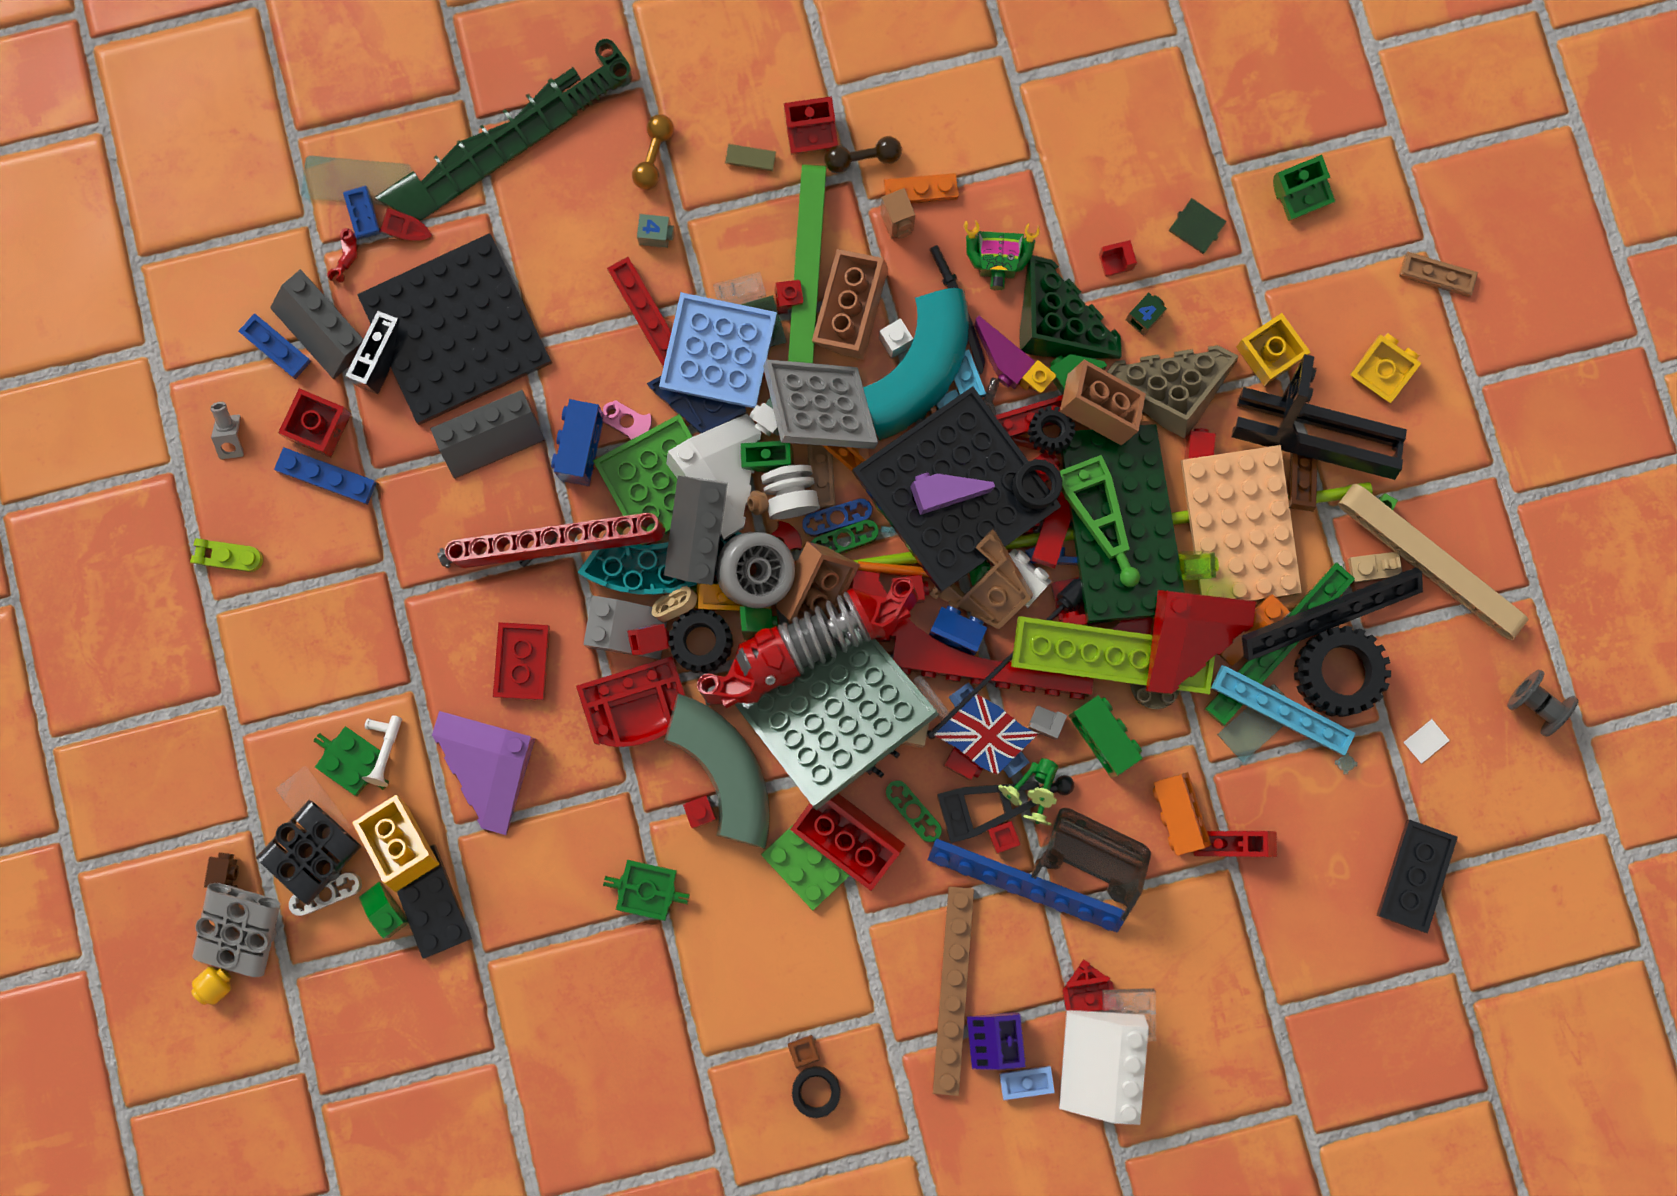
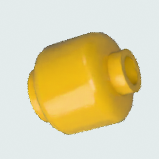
M207 967L193 980L191 993L202 1005H215L230 992L231 984L229 980L231 976L223 968Z

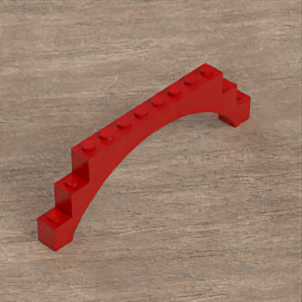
M857 570L852 588L871 595L887 596V592L879 581L880 573ZM909 618L899 622L888 638H875L883 642H890L891 638L895 639L893 660L906 675H911V671L921 672V677L935 679L936 675L946 676L945 680L960 682L962 678L971 680L970 684L979 685L1003 662L972 656L953 649L928 635ZM1152 618L1122 620L1113 630L1150 635ZM1009 662L989 681L990 683H995V687L1000 689H1010V686L1020 687L1022 692L1035 693V689L1045 690V695L1059 697L1060 693L1070 694L1071 699L1085 700V696L1089 697L1092 695L1094 678L1011 667L1012 662Z

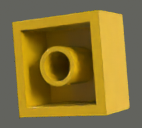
M1280 313L1243 338L1236 346L1263 386H1266L1300 363L1304 354L1309 355L1311 353L1283 313Z

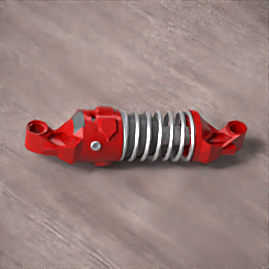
M907 577L897 578L892 583L886 597L867 594L851 588L844 592V598L840 595L837 597L842 613L839 614L832 602L827 600L826 607L830 619L826 617L819 606H816V615L814 616L805 611L804 618L799 620L797 617H794L793 623L790 625L783 622L782 625H778V628L774 626L770 629H761L754 637L738 645L736 657L727 676H717L710 673L704 674L697 681V689L707 703L723 704L725 708L738 702L746 704L758 703L764 693L779 686L791 684L795 678L804 673L803 668L809 666V668L814 669V663L817 661L825 664L826 654L829 653L831 657L836 658V643L843 652L847 653L848 648L843 634H846L851 644L855 647H858L859 644L854 631L855 628L863 640L868 642L870 639L873 640L877 637L888 638L899 622L911 617L909 611L918 600L913 582ZM903 591H909L905 595H900ZM715 686L712 691L707 692L710 687Z

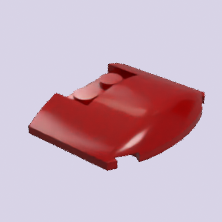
M672 656L576 686L594 744L610 747L637 746L666 735L677 694L685 696Z

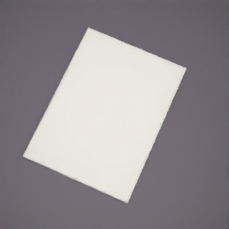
M1431 719L1404 741V744L1422 764L1450 740Z

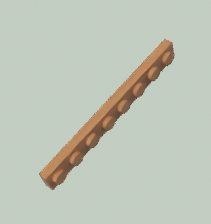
M948 886L933 1094L959 1096L974 898L973 888Z

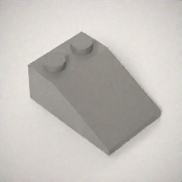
M592 595L583 645L591 649L632 655L628 630L653 624H664L666 628L667 622H660L652 615V607ZM662 650L634 656L661 660Z

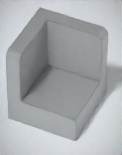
M1037 706L1028 729L1056 740L1060 735L1067 715L1059 711L1055 713Z

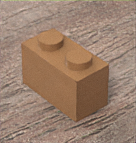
M905 188L882 196L880 213L891 239L907 237L914 230L915 212Z

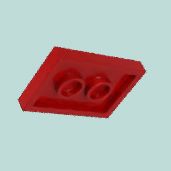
M498 622L493 686L494 698L544 700L549 625Z

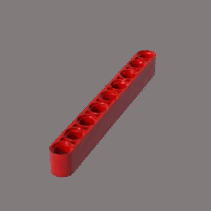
M642 513L457 539L447 544L445 556L460 568H470L656 542L665 535V526L654 514ZM655 523L654 529L647 532L648 526ZM631 527L629 533L623 535L624 529ZM607 530L605 536L599 538V534L602 531ZM582 533L581 539L575 542L576 536ZM558 537L557 542L551 545L552 540ZM534 540L533 546L527 548L529 542ZM510 544L509 549L504 551L505 546ZM484 547H487L485 553H483L482 555H480L481 550H482ZM463 550L462 555L457 558L458 553Z

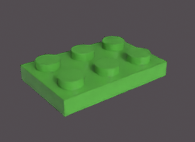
M790 827L761 855L813 911L850 875L792 832Z

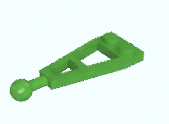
M1102 455L1060 470L1063 480L1062 492L1064 497L1108 558H1116L1122 570L1120 574L1122 584L1127 587L1136 586L1140 581V573L1136 568L1130 566L1125 555L1130 548L1113 479ZM1103 483L1111 514L1093 520L1075 493ZM1113 523L1119 546L1114 548L1100 530V528Z

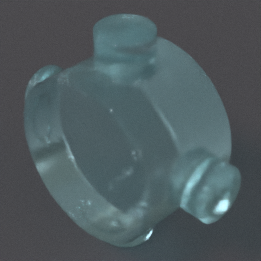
M1348 752L1345 756L1335 760V765H1338L1343 774H1348V771L1358 765L1349 756Z

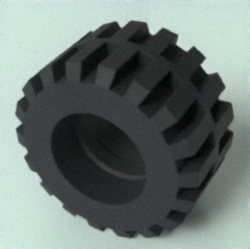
M692 609L689 610V613L680 615V619L672 624L673 628L669 632L670 641H668L671 653L676 661L686 670H690L693 673L702 672L703 674L711 670L715 671L720 665H724L726 659L730 657L731 648L733 647L732 633L725 620L714 611H707L705 609L696 611ZM698 627H706L714 633L716 644L708 654L695 655L687 648V637L692 630Z

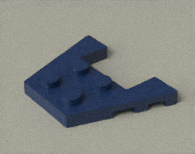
M661 376L647 383L650 390L676 413L680 414L700 434L747 413L745 406L660 389Z

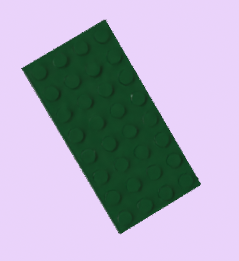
M1140 425L1139 431L1123 445L1092 429L1075 431L1068 448L1065 451L1063 449L1061 451L1063 469L1102 455L1113 479L1130 548L1125 555L1130 566L1136 568L1140 573V581L1136 586L1127 587L1123 585L1120 580L1122 570L1116 558H1108L1069 504L1087 624L1154 618L1158 590L1185 593L1157 425ZM1103 483L1075 493L1093 520L1111 514ZM1114 523L1100 528L1113 548L1119 546Z

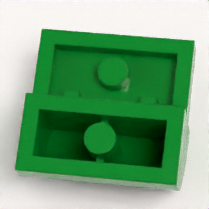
M1319 155L1274 175L1275 195L1277 199H1281L1288 221L1336 202L1328 182V178L1331 177L1323 155Z

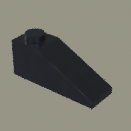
M377 311L345 376L356 386L379 394L390 370L400 323L398 318Z

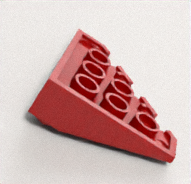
M1158 590L1146 691L1174 693L1179 688L1178 685L1189 676L1193 677L1206 666L1207 661L1216 654H1221L1234 643L1233 640L1242 632L1246 633L1253 627L1256 601Z

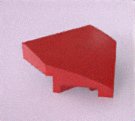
M1083 959L1062 990L1066 1013L1067 1010L1102 1012L1117 1009L1118 1006L1113 982L1110 981L1111 978L1102 974Z

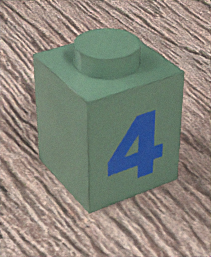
M640 214L637 231L639 245L668 248L669 240H673L674 226L671 225L669 217Z

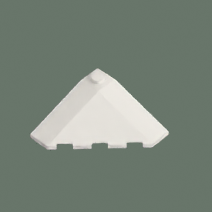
M748 414L689 438L669 450L666 464L676 478L679 475L728 483L721 530L723 541L742 530L745 525L746 517H744V510L752 487L749 485L751 473L754 474V471L742 469L741 443L760 442L761 431L755 427L756 424Z

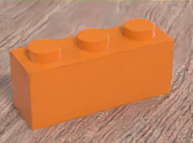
M1186 772L1153 782V795L1155 800L1160 802L1162 809L1160 813L1163 825L1168 828L1170 834L1168 836L1169 846L1172 851L1175 850L1176 856L1210 846L1211 842L1189 773Z

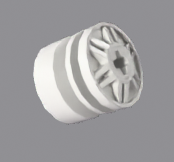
M810 465L783 466L761 476L762 484L767 485L763 488L764 493L776 495L768 500L770 519L794 518L820 509L817 491L805 490V488L815 483L814 478L809 477L813 474Z

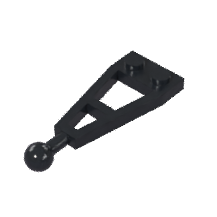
M1061 775L1055 780V783L1051 784L1050 791L1052 793L1058 792L1061 795H1068L1074 790V781L1067 775ZM1038 782L1025 783L1018 791L1035 790V788H1043V786L1040 787ZM1003 784L1002 786L1014 787L1016 784ZM999 785L962 787L937 794L950 843L976 837L1038 804L1030 800L1012 809L1010 800L999 790ZM998 792L1004 814L973 829L964 795Z

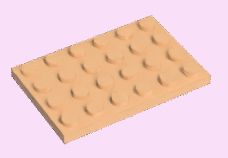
M1281 445L1181 460L1200 595L1251 601L1267 598L1271 594L1277 597L1302 593Z

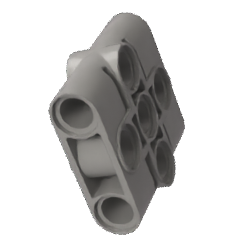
M221 883L209 884L201 918L196 923L197 937L192 957L196 961L250 977L263 976L271 944L276 937L275 926L280 902L276 899ZM238 904H241L245 910H242ZM209 920H211L215 924V926L211 925L209 923ZM233 927L237 928L240 933H237ZM257 934L261 935L264 940L260 939ZM228 950L232 951L233 954H234V956L231 955V954L228 952Z

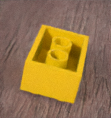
M397 795L352 822L384 884L394 892H397L439 865L410 809Z

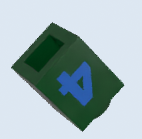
M1148 292L1129 313L1126 321L1144 336L1163 316L1167 308L1164 306L1165 304L1162 299L1156 295L1152 296Z

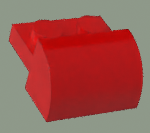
M832 96L784 103L791 154L826 150L838 145Z

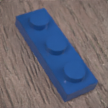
M255 313L238 331L294 379L312 362Z

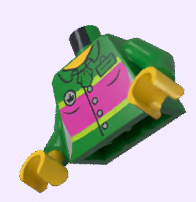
M976 220L975 228L969 230L967 229L968 222L965 221L963 226L968 234L966 236V254L973 267L980 271V276L991 277L990 289H1005V278H1014L1016 272L1022 271L1032 258L1036 242L1034 238L1039 235L1040 231L1039 225L1035 233H1029L1028 223L1025 227V235L1027 237L1024 238V234L979 231L980 227Z

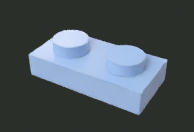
M1050 1066L999 1073L1003 1100L1055 1093Z

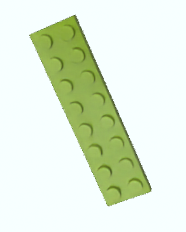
M1018 616L1011 667L1147 686L1153 635ZM1215 656L1207 661L1206 666L1193 677L1189 676L1178 685L1179 688L1177 690L1210 694Z

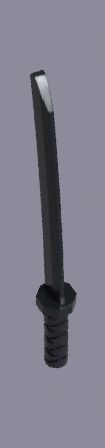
M936 245L929 250L944 278L942 280L944 286L958 288L956 283L957 277L949 270L939 246ZM969 315L968 341L978 373L981 375L985 359Z

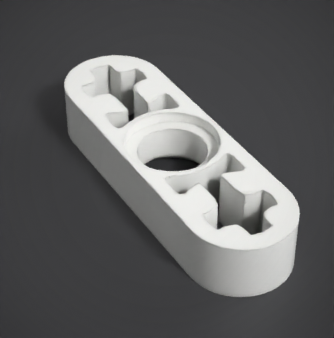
M344 873L336 880L330 881L326 886L332 891V897L329 901H322L318 895L314 899L315 902L304 906L305 910L303 911L302 908L296 907L299 899L293 895L289 900V909L297 916L308 915L357 894L362 888V880L355 873ZM346 878L354 880L355 884L352 886V891L349 888L339 891L341 896L338 897L336 886L346 884Z

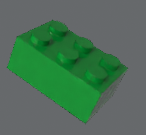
M1097 695L1069 714L1068 717L1110 778L1120 775L1143 759L1140 755L1142 749L1134 739L1130 741L1125 733L1128 730L1121 719L1118 718L1116 720L1110 712L1113 708L1105 697L1101 699Z

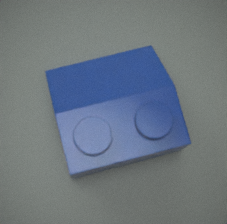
M941 607L929 635L947 646L975 656L987 630V627L983 626L984 622L973 616H970L969 619L960 615L961 611L954 607Z

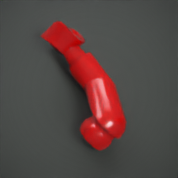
M345 228L340 232L342 256L337 262V267L327 273L330 281L333 280L335 275L339 274L336 280L338 283H342L345 279L343 272L345 269L348 270L357 258V239L355 233L349 228Z

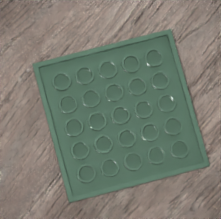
M856 628L854 631L858 639V647L853 646L846 634H843L848 648L847 653L843 652L836 643V658L831 657L829 653L826 654L825 664L817 661L814 663V669L809 668V666L803 668L804 673L795 678L791 684L779 686L764 693L758 703L746 704L738 702L735 704L815 810L939 716L936 709L876 639H870L869 642L863 640Z

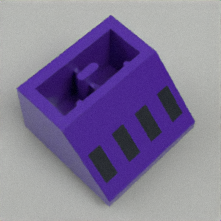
M1018 1012L967 1016L972 1069L1000 1070L1026 1067L1021 1017Z

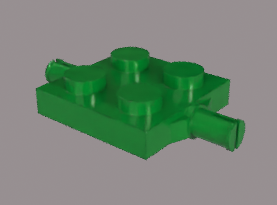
M346 726L337 738L332 741L319 733L317 737L323 740L324 743L316 737L313 742L325 750L315 768L357 797L362 789L369 784L362 777L368 776L373 771L380 750ZM378 786L379 788H381V790H384V789L386 788V787Z
M627 860L625 871L620 879L605 876L604 880L614 882V884L603 882V886L618 889L616 910L666 921L669 907L673 901L688 905L689 900L679 897L687 899L690 897V894L675 891L674 883L677 870Z

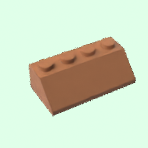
M837 249L813 334V343L837 354L864 360L888 272V266L884 258Z

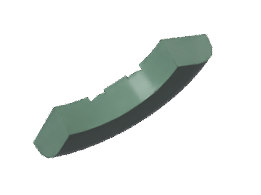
M678 693L664 742L683 750L697 760L710 778L717 794L719 807V822L716 836L765 849L769 833V799L766 783L754 753L735 727L723 716L707 705Z

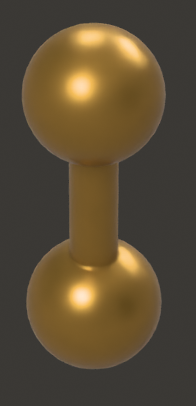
M663 114L654 115L649 119L647 133L652 140L646 160L637 164L632 171L633 182L640 189H651L659 181V171L654 165L661 142L669 140L674 132L673 122Z

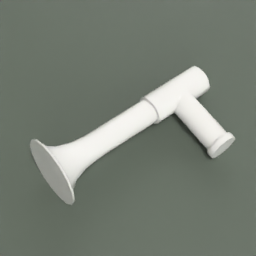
M393 715L389 723L369 718L366 720L365 729L385 732L376 765L368 776L362 777L364 781L377 786H388L384 780V770L393 743L396 740L402 718Z

